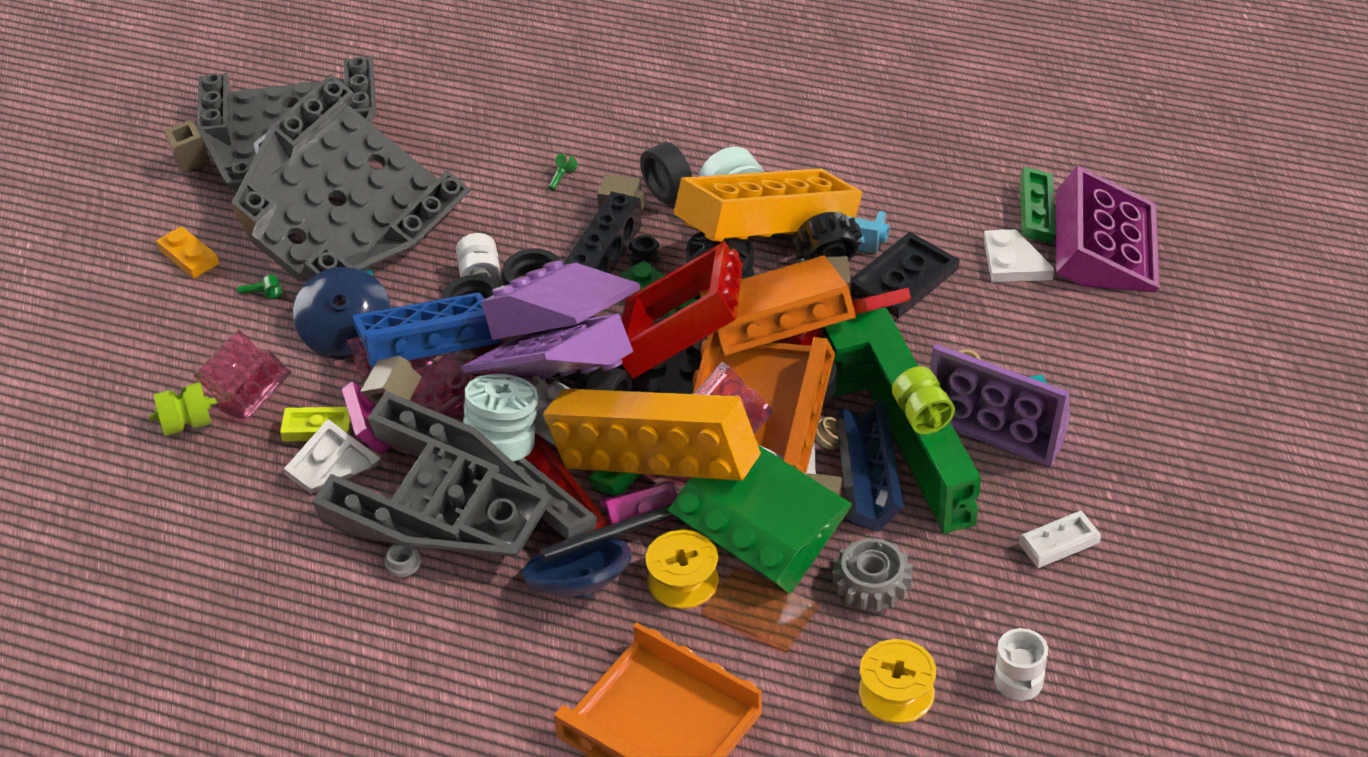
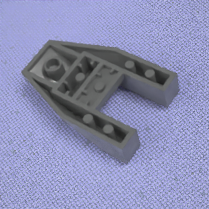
M386 391L368 417L375 438L419 457L393 498H386L341 477L330 474L312 501L322 523L352 536L405 546L517 557L552 498L549 493L476 428Z

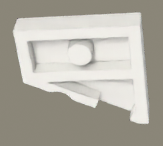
M1016 229L984 231V245L992 283L1053 280V266Z
M327 419L284 468V475L310 494H313L321 489L330 474L346 480L376 467L380 463V457Z

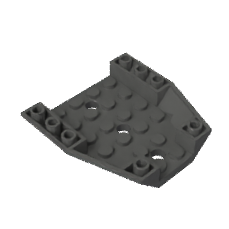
M355 57L344 60V79L338 80L354 92L350 107L372 124L377 113L373 58ZM211 73L199 76L197 129L228 188L235 192L238 191L256 155L254 142L267 133L270 126L291 109L287 107L294 106L321 81L232 91L228 73Z
M331 73L270 126L231 202V206L250 241L295 279L307 282L316 274L331 268L350 267L364 270L413 248L471 190L448 170L437 179L350 107L354 92ZM371 160L378 161L382 164L383 169L375 170L369 166L368 162ZM333 196L339 197L343 200L344 205L334 206L329 202L328 198ZM298 234L304 239V242L294 244L288 239V235Z

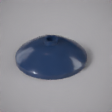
M350 267L331 268L316 274L302 286L293 305V321L301 340L316 353L331 358L354 357L365 353L366 349L353 325L352 315L390 309V300L382 284L369 273ZM338 300L345 301V304L342 306L334 305Z
M611 539L548 562L543 561L540 553L524 566V581L539 592L560 597L586 598L593 595L595 591L607 586L626 569L632 558L631 550L627 543Z

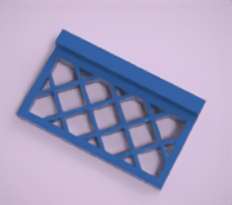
M480 292L352 315L353 325L366 349L370 367H374L377 360L401 356L406 360L502 343L501 338L492 340L481 302L485 299Z

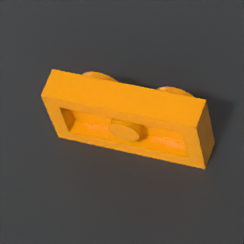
M182 226L156 240L158 250L193 279L219 264L217 254Z

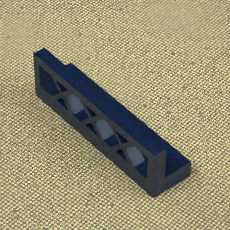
M880 400L863 417L845 409H842L835 417L837 420L836 427L837 435L839 436L838 442L846 500L852 504L848 511L849 521L877 532L903 508L887 403ZM876 421V424L872 431V424ZM885 470L884 475H883L882 480H881V483H880V479H881L882 473H883V471ZM889 496V503L884 507L887 497Z

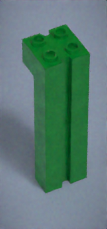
M884 307L856 314L855 318L822 327L823 338H827L835 353L834 362L837 371L834 396L839 397L867 390L874 404L878 400L887 403L892 438L942 533L946 534L976 526L978 505L974 498L980 496L981 476L953 426L949 422L941 430L930 434L915 432L906 418L905 411L900 408L892 395V386L895 380L903 372L919 367L887 308Z

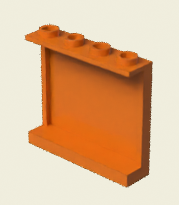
M824 255L742 279L736 320L717 330L723 354L726 356L852 319L856 315L847 283ZM710 289L699 292L701 298L709 294Z
M716 331L710 334L707 340H704L702 343L700 368L695 371L693 376V394L740 396L757 444L784 456L783 461L806 474L835 353L827 338L814 337L812 346L770 342L724 356Z
M636 622L633 626V643L572 710L562 705L554 714L556 737L589 757H727L761 716L762 690L758 689L751 681L741 680L730 674L721 665L714 662L710 663L697 656L690 648L683 645L679 646L664 638L657 630L648 629Z

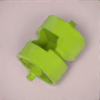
M923 366L911 368L903 372L893 383L892 395L900 408L905 411L906 418L915 432L930 434L941 430L952 420L955 407L948 395L940 388V383L931 369Z
M200 382L186 385L182 388L179 395L173 390L153 394L157 409H154L155 413L148 415L149 420H157V423H161L164 436L180 433V431H183L185 424H189L192 428L212 424L208 409H211L210 405L217 404L216 398L208 399V396H204Z

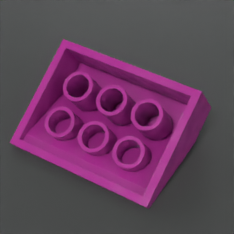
M1077 165L1056 189V273L1066 280H1071L1082 286L1156 292L1160 288L1156 203Z

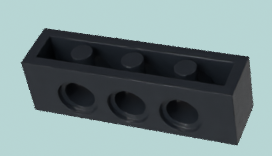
M611 191L563 265L578 263L612 274L628 249L629 243L633 241L642 227L640 198Z

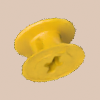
M677 530L657 537L649 545L645 556L647 570L649 571L647 584L649 592L656 601L666 607L688 609L707 602L716 593L719 584L716 569L718 554L715 545L708 537L695 531Z
M891 639L881 641L870 647L861 659L859 670L862 679L858 694L862 706L873 717L888 723L903 724L915 721L925 715L934 702L935 689L933 684L937 668L933 657L922 646L909 640Z

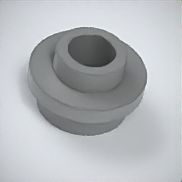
M395 544L389 548L384 563L386 570L391 575L405 577L419 569L421 558L419 552L413 546Z

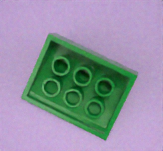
M759 445L761 454L742 481L694 477L688 480L668 511L682 523L708 537L712 543L790 595L852 506L843 497Z

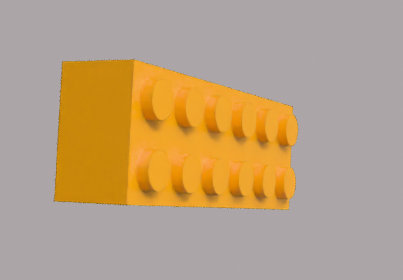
M821 168L683 177L680 181L673 214L684 220L685 225L702 231L707 239L717 242L724 241V238L733 237L748 239V236L754 235L771 237L772 234L776 233L794 235L805 221L821 213L840 212L849 217L856 218L863 192Z
M562 389L543 413V417L566 469L603 470L608 472L742 481L761 454L740 396Z

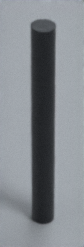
M672 503L541 548V557L544 562H548L673 518L675 516L668 511Z

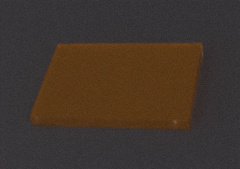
M736 567L703 610V615L787 653L818 610L819 604L791 592L789 594L779 586Z

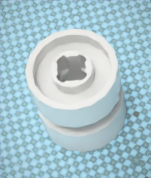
M482 233L469 234L463 237L456 246L460 278L471 275L487 276L499 284L502 278L496 243L492 237Z
M1018 628L1006 632L1000 638L994 683L997 690L1003 696L1012 700L1024 701L1034 698L1042 690L1048 646L1045 639L1039 633L1030 629Z

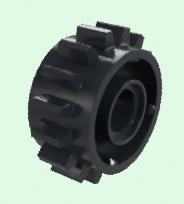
M825 212L811 217L799 227L797 237L793 238L794 245L792 247L796 258L800 262L824 255L825 257L847 256L849 261L857 253L858 245L862 244L861 237L863 235L854 217L848 219L846 214L840 212Z

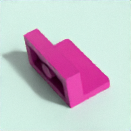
M662 481L621 493L618 496L600 499L599 502L601 507L606 508L609 522L613 524L673 503L677 493L674 482Z

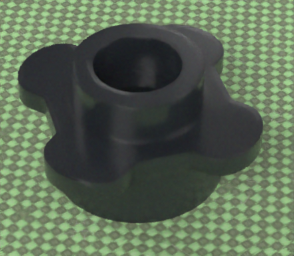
M649 235L637 236L629 243V250L632 251L630 261L633 263H640L643 260L647 263L659 261L661 259V254L657 250L660 247L659 242Z

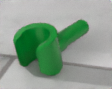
M564 154L556 156L555 162L558 168L548 186L550 190L555 191L565 173L571 174L576 171L578 162L573 156L569 157L567 163V157Z
M267 275L263 278L262 283L238 286L237 292L238 294L264 292L266 298L275 300L282 296V287L279 285L276 276Z

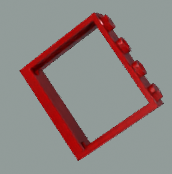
M725 241L626 299L621 321L633 352L621 358L623 362L622 365L632 379L736 320L743 263L738 257L739 253L734 248L730 250ZM710 289L709 294L654 325L656 319L700 294L699 292Z

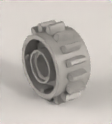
M865 538L857 542H851V545L846 550H840L839 559H834L833 585H837L838 596H844L847 604H852L861 610L880 611L888 607L893 608L899 599L904 600L906 598V590H911L913 565L908 563V554L901 553L898 545H893L884 539Z

